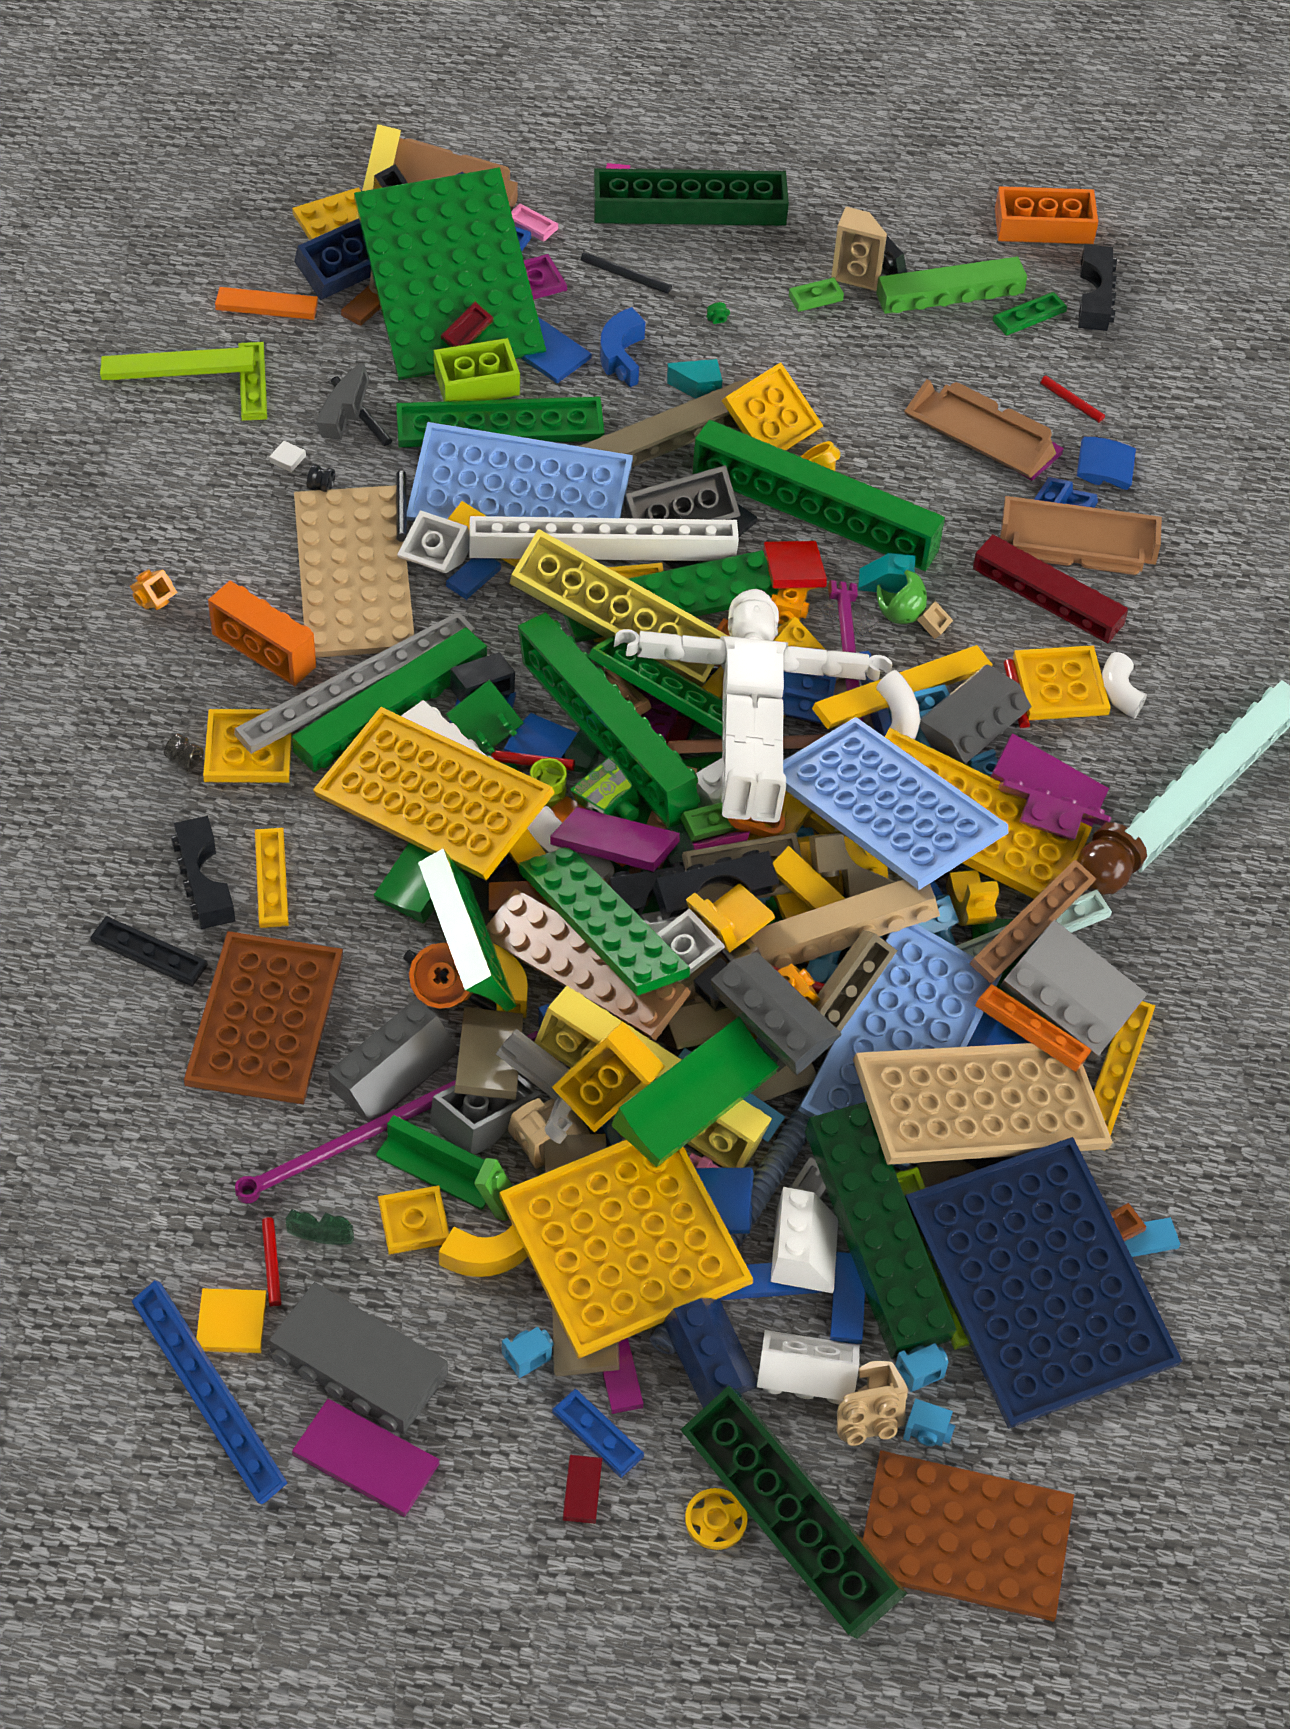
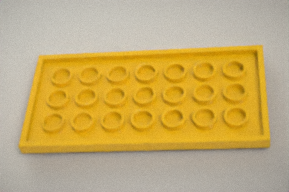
M383 707L379 708L313 789L317 797L432 854L444 849L458 867L484 880L490 877L555 793L552 786Z
M889 727L885 738L1008 824V834L962 862L963 864L1035 899L1074 860H1077L1093 827L1081 822L1076 839L1071 841L1019 823L1026 803L1025 799L998 790L1000 781Z

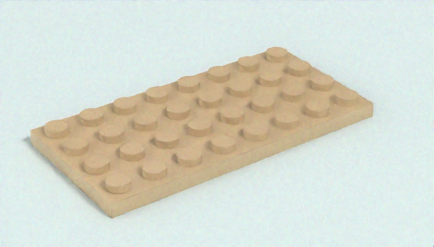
M396 485L327 490V492L321 490L294 492L304 625L309 627L314 633L316 658L380 653L413 636L414 626L407 560L399 558L397 555L403 542H399L396 539Z
M1032 1043L856 1053L853 1058L887 1165L1018 1156L1071 1137L1074 1138L1080 1151L1109 1149L1113 1143L1083 1064L1075 1072Z

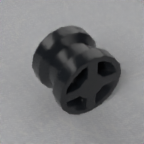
M313 464L307 476V489H320L324 492L331 490L335 482V469H322L320 465Z

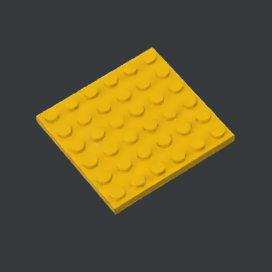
M624 1140L499 1192L501 1202L578 1359L663 1323L667 1315L676 1307L700 1298L716 1300L753 1283L752 1275L684 1146L656 1167L630 1142Z

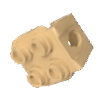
M540 1098L532 1100L515 1111L510 1118L508 1132L518 1142L536 1169L544 1165L543 1143L550 1139L545 1132V1126L556 1101L554 1099H550L545 1103ZM571 1108L567 1117L573 1124L568 1128L566 1134H590L587 1126Z
M872 1361L859 1367L858 1371L859 1378L867 1377V1385L858 1389V1392L845 1395L843 1397L844 1401L841 1402L837 1410L838 1437L851 1446L860 1445L866 1438L879 1436L881 1439H890L897 1434L898 1427L906 1424L905 1408L908 1388L905 1381L892 1362Z

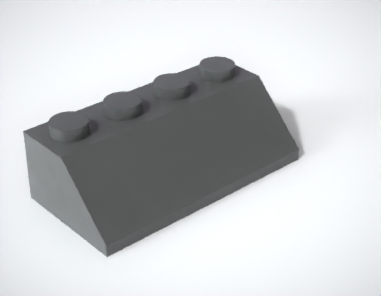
M726 465L624 495V507L629 519L729 520L741 516Z
M984 665L920 718L919 726L933 749L966 764L1032 706L1019 683L990 665Z
M758 952L732 960L711 979L713 994L737 1017L740 1016L744 1024L796 1075L803 1071L841 1036V1032Z
M415 998L328 1071L330 1090L363 1119L370 1122L393 1109L455 1056L459 1049L438 1016Z

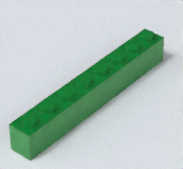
M467 627L463 628L292 736L293 753L313 772L320 768L329 767L336 758L343 754L380 707L402 716L424 700L426 702L430 698H437L444 689L450 686L451 668L486 657L487 646Z

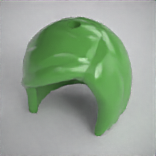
M909 570L904 572L907 577V585L898 593H889L883 590L880 585L877 586L879 608L882 614L893 623L909 624L915 622L926 608L927 592L923 580L916 573Z

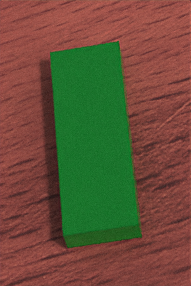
M1053 291L993 316L992 321L1008 336L1067 312L1068 306Z

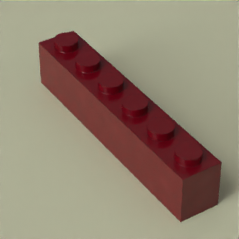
M993 534L975 554L973 570L1107 644L1125 624L1129 608Z

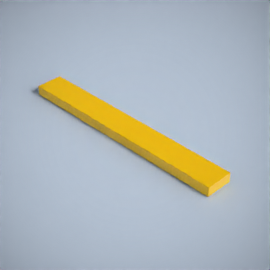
M978 645L899 673L912 688L913 692L944 684L945 686L970 678L984 665L992 667L993 664ZM880 680L815 702L812 710L825 727L830 729L844 724L855 717L860 718L888 708L889 705L876 689Z

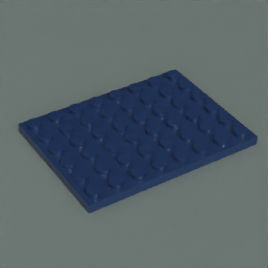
M1073 1137L905 1195L923 1244L1008 1429L1181 1364L1182 1359Z

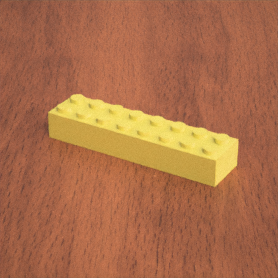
M540 529L537 530L511 575L509 584L607 639L615 636L618 631L623 629L633 630L638 634L640 631L716 639H720L721 636H728ZM654 659L700 687L704 685L714 667L713 664Z
M566 986L548 1007L534 1043L572 1068L622 1021L585 998L581 993ZM627 1025L665 1066L654 1080L682 1060L661 1047L658 1043L636 1031L632 1026ZM741 1100L687 1144L723 1168H744L756 1152L772 1118L764 1114L760 1109Z

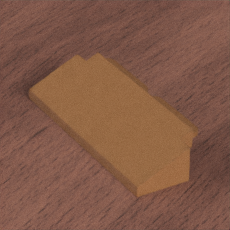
M399 138L394 164H396L408 183L452 176L462 171L469 173L500 167L511 210L517 202L518 182L510 180V170L508 167L469 155L460 156L454 154L451 150L417 140Z
M926 379L904 411L906 415L1029 478L1056 455L1051 440L1052 432L1050 428L1012 409H1005L1001 412L998 410L999 407L996 401L958 382L950 386L946 384L941 392L938 393L934 390L931 381Z
M1005 496L1000 538L1045 563L1065 566L1079 563L1087 569L1136 575L1142 572L1144 563L1156 565L1161 546L1162 517Z

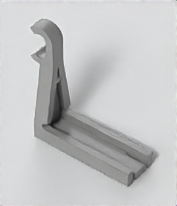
M515 1029L498 1049L496 1055L556 1100L545 1126V1132L553 1141L560 1144L567 1136L566 1131L573 1124L567 1117L571 1107L552 1087L569 1069L518 1029Z

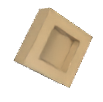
M936 601L930 604L922 615L917 618L918 622L934 639L940 636L953 621Z

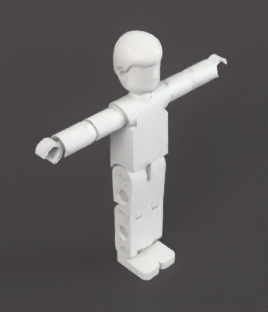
M759 589L744 591L733 599L728 615V631L730 636H721L720 639L648 631H640L638 634L633 630L623 629L616 633L614 647L621 643H629L626 656H632L637 653V657L680 660L683 662L722 666L724 669L722 815L725 818L747 820L751 817L755 821L776 823L781 817L786 791V776L783 774V671L866 680V673L869 679L877 681L880 675L879 669L884 670L888 674L891 672L892 662L889 658L881 655H874L869 658V654L788 646V642L773 641L775 636L778 635L779 611L770 596Z

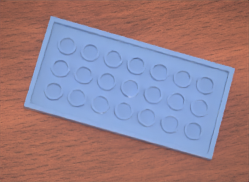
M427 422L408 504L407 520L415 521L420 510L448 519L461 501L490 517L621 518L633 455Z
M857 717L783 760V774L786 776V791L918 890L1009 833L1006 822Z
M918 924L889 933L885 941L898 951L844 1026L841 1036L830 1046L798 1111L808 1117H813L866 1102L853 1062L856 1053L967 1047L984 1012L977 1008L975 1004L978 998L991 985L969 964L974 957ZM1001 975L992 983L994 986H997ZM910 1163L892 1165L905 1171Z

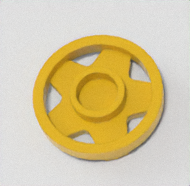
M720 1488L703 1490L696 1494L687 1506L685 1513L686 1529L690 1537L702 1547L712 1550L729 1548L735 1545L746 1531L747 1511L728 1490ZM720 1497H724L733 1503L724 1505ZM704 1499L703 1508H694L700 1500ZM742 1517V1524L738 1530L734 1522ZM692 1524L700 1527L699 1535L694 1530ZM719 1537L726 1540L722 1542H714Z

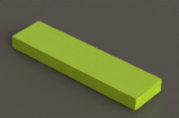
M264 342L238 343L239 348L253 347L255 353L254 371L240 372L242 421L268 419Z

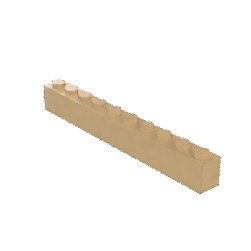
M903 879L764 926L752 935L750 939L758 947L761 956L770 965L783 968L791 963L796 965L850 947L863 930L882 936L921 922H927L939 917L940 913L930 883L918 890ZM718 952L691 973L690 977L680 982L691 992L685 1002L695 999L694 996L698 995L695 992L693 980L719 957L727 964L729 963L721 952Z

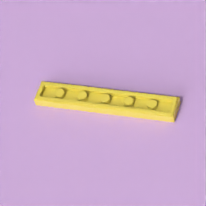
M377 124L362 191L372 190L374 175L394 164L401 130Z

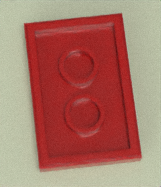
M816 541L764 542L763 551L774 589L826 587L827 577Z

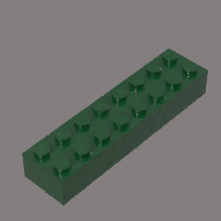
M594 168V223L787 225L789 200L786 171Z
M867 1102L810 1117L805 1129L806 1137L891 1359L898 1357V1353L903 1350L906 1354H909L911 1350L923 1345L927 1347L934 1343L939 1345L951 1341L957 1329L893 1165H887Z
M731 1386L726 1387L680 1429L849 1636L856 1639L860 1638L908 1594L737 1390Z

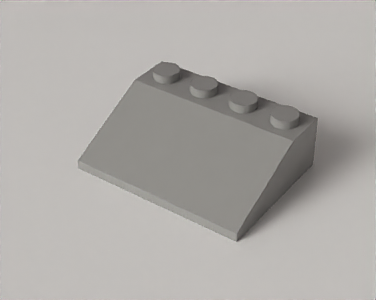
M1053 920L999 986L1012 998L1092 1049L1088 1056V1059L1094 1061L1147 995L1144 990L1056 920Z

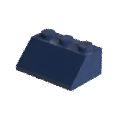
M700 1298L674 1308L667 1315L663 1324L703 1408L728 1386H731L740 1394L757 1388L758 1379L719 1298L716 1300Z

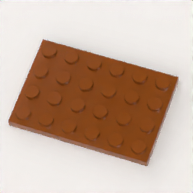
M227 931L184 1077L185 1086L304 1105L342 963L343 949Z
M880 1450L863 1540L902 1587L1054 1622L1057 1614L1075 1494Z

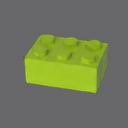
M508 338L434 350V373L443 401L495 400L520 395V372Z

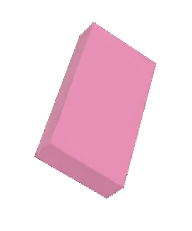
M522 204L517 205L511 211L515 227L530 231L532 236L543 242L558 230V223Z

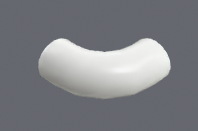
M1114 652L1107 659L1102 671L1107 697L1114 707L1135 719L1144 705L1147 694L1137 690L1129 682V675L1134 669L1132 660L1123 653Z
M893 670L880 680L876 689L884 697L891 710L892 723L890 728L915 740L920 724L919 705L912 688L897 670Z

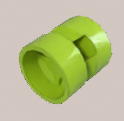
M551 758L535 762L531 767L530 777L552 786L555 793L545 805L551 809L566 797V768L560 761Z

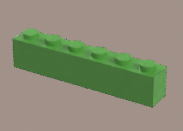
M1017 256L878 277L876 295L884 314L900 313L914 309L922 310L927 307L947 306L961 302L969 303L974 300L1022 294L1025 291L1027 274Z

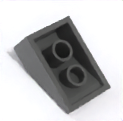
M519 1074L516 1100L454 1093V1085L433 1096L430 1124L453 1144L476 1155L493 1146L508 1131L511 1115L532 1100L541 1099L542 1093Z

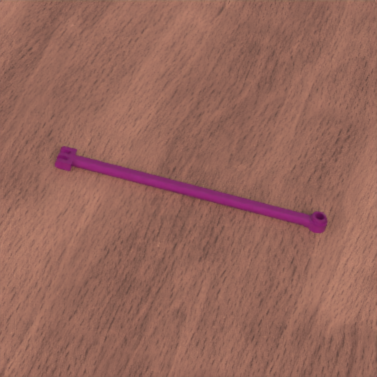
M830 580L828 584L829 599L837 600L842 652L856 653L851 602H855L858 596L857 584L850 583L849 590H847V583L840 581L837 589L836 581ZM845 678L846 691L860 687L859 679Z
M535 1031L527 1035V1037L535 1042L539 1031ZM456 1080L261 1175L239 1178L235 1184V1193L238 1196V1200L246 1204L253 1203L259 1198L260 1192L386 1131L387 1123L393 1115L407 1121L431 1109L433 1096L454 1086ZM248 1189L253 1191L252 1194H242L245 1190Z

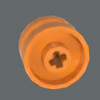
M447 942L431 944L419 951L413 959L409 971L410 986L416 997L427 1006L439 1009L458 1006L468 1000L473 994L464 990ZM447 969L449 971L447 981L440 977L442 970Z

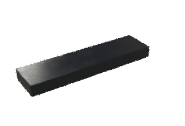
M105 916L90 937L91 942L191 987L194 986L208 966L207 960L108 916Z

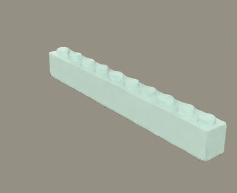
M1281 680L1274 688L1269 687L1259 703L1253 702L1248 708L1246 715L1243 718L1238 717L1233 722L1230 731L1226 734L1224 732L1221 733L1211 749L1206 748L1194 765L1189 764L1185 768L1178 781H1171L1165 793L1161 797L1156 796L1151 801L1145 813L1139 812L1136 815L1131 826L1125 832L1130 834L1135 840L1139 836L1146 847L1147 858L1138 870L1139 872H1142L1290 727L1289 684Z

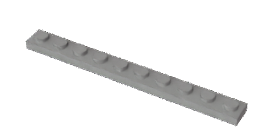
M457 612L236 727L234 735L252 754L333 711L463 628L467 627L473 634H475V628L460 612Z

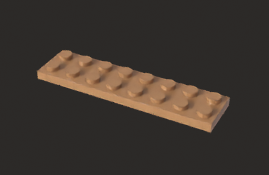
M516 888L487 925L493 944L500 946L516 959L563 987L568 986L581 993L588 1000L607 1010L619 1020L632 1026L656 1041L691 993L683 984L674 982L636 996L556 911Z

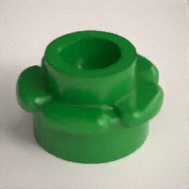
M717 302L708 306L706 317L713 324L724 323L730 315V310L726 308V304Z

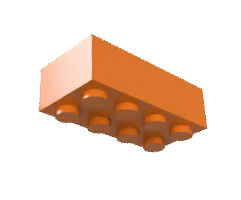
M998 187L995 204L998 241L1094 244L1098 227L1094 189Z
M231 580L208 599L211 629L214 636L294 687L316 668L314 633L309 627L297 623L285 612L278 611L270 606L266 600L259 599L245 587L238 586Z

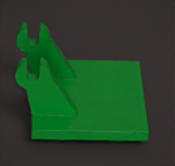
M490 679L446 713L452 723L459 728L461 734L468 740H473L484 754L488 752L490 754L494 753L496 745L510 734L514 737L518 734L515 730L524 724Z

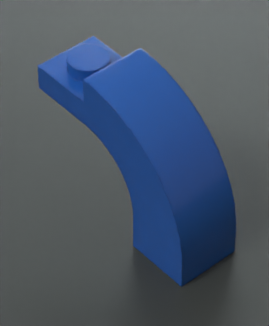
M633 307L617 313L605 324L601 333L600 361L605 373L611 375L616 372L620 381L624 380L629 387L635 386L639 382V366L624 349L633 343L645 339L646 323Z

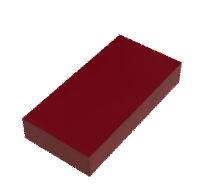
M474 302L441 335V339L450 347L471 344L493 322L494 317L477 302Z
M580 1455L569 1456L563 1521L596 1524L602 1458Z

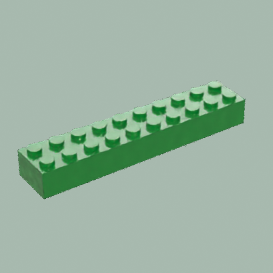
M710 419L695 438L692 474L726 465L733 491L882 554L915 556V567L925 572L939 552L945 517L936 512L927 510Z
M545 612L518 625L522 661L529 672L607 759L609 756H612L633 784L637 794L667 828L672 830L682 825L683 823L680 819L682 813L697 809L700 802L697 793V783L699 781L695 771L692 768H687L682 762L679 753L675 750L672 751L667 746L664 737L661 734H657L651 728L646 717H641L637 713L633 703L630 700L627 701L621 695L616 684H611L607 680L605 673L600 667L596 668L591 659L588 658L589 655L577 647L572 636L566 635L557 620H553Z

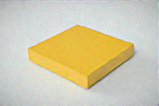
M439 1185L378 1196L388 1254L443 1245L449 1235V1229Z
M202 1288L196 1339L203 1350L211 1352L261 1353L267 1299L266 1290Z

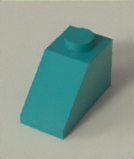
M717 359L667 363V384L695 399L722 388L723 380Z
M888 553L859 569L858 591L877 592V586L880 585L883 590L889 593H898L907 585V577L904 572L909 570L915 573V556Z

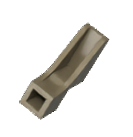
M835 833L809 837L812 868L817 873H822V877L839 876V870H841L845 899L895 882L855 864L846 850L844 834Z

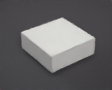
M283 441L269 456L270 463L292 472L306 457V451Z

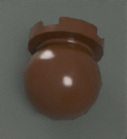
M1115 822L1103 824L1094 833L1092 842L1081 849L1076 860L1096 878L1095 882L1087 890L1094 891L1097 889L1101 895L1115 894L1127 885L1132 873L1138 871L1147 858L1146 847L1139 836L1135 840L1130 834L1125 832L1126 826Z

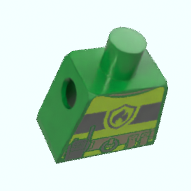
M609 756L570 789L575 801L588 810L619 818L622 817L630 821H634L639 815V810L635 807L639 802L637 792L612 756Z

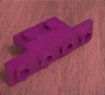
M1009 778V780L1001 782L998 790L1026 800L1019 823L1071 841L1076 839L1081 820L1100 826L1110 823L1111 820L1110 816L1105 815L1103 809L1089 806L1088 808L1079 806L1077 800L1068 797L1056 798L1051 796L1052 792L1043 788H1035L1034 790L1025 787V783L1018 779Z

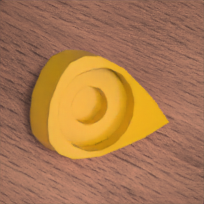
M826 441L812 447L800 457L835 471L836 460L840 458L841 453L831 441Z

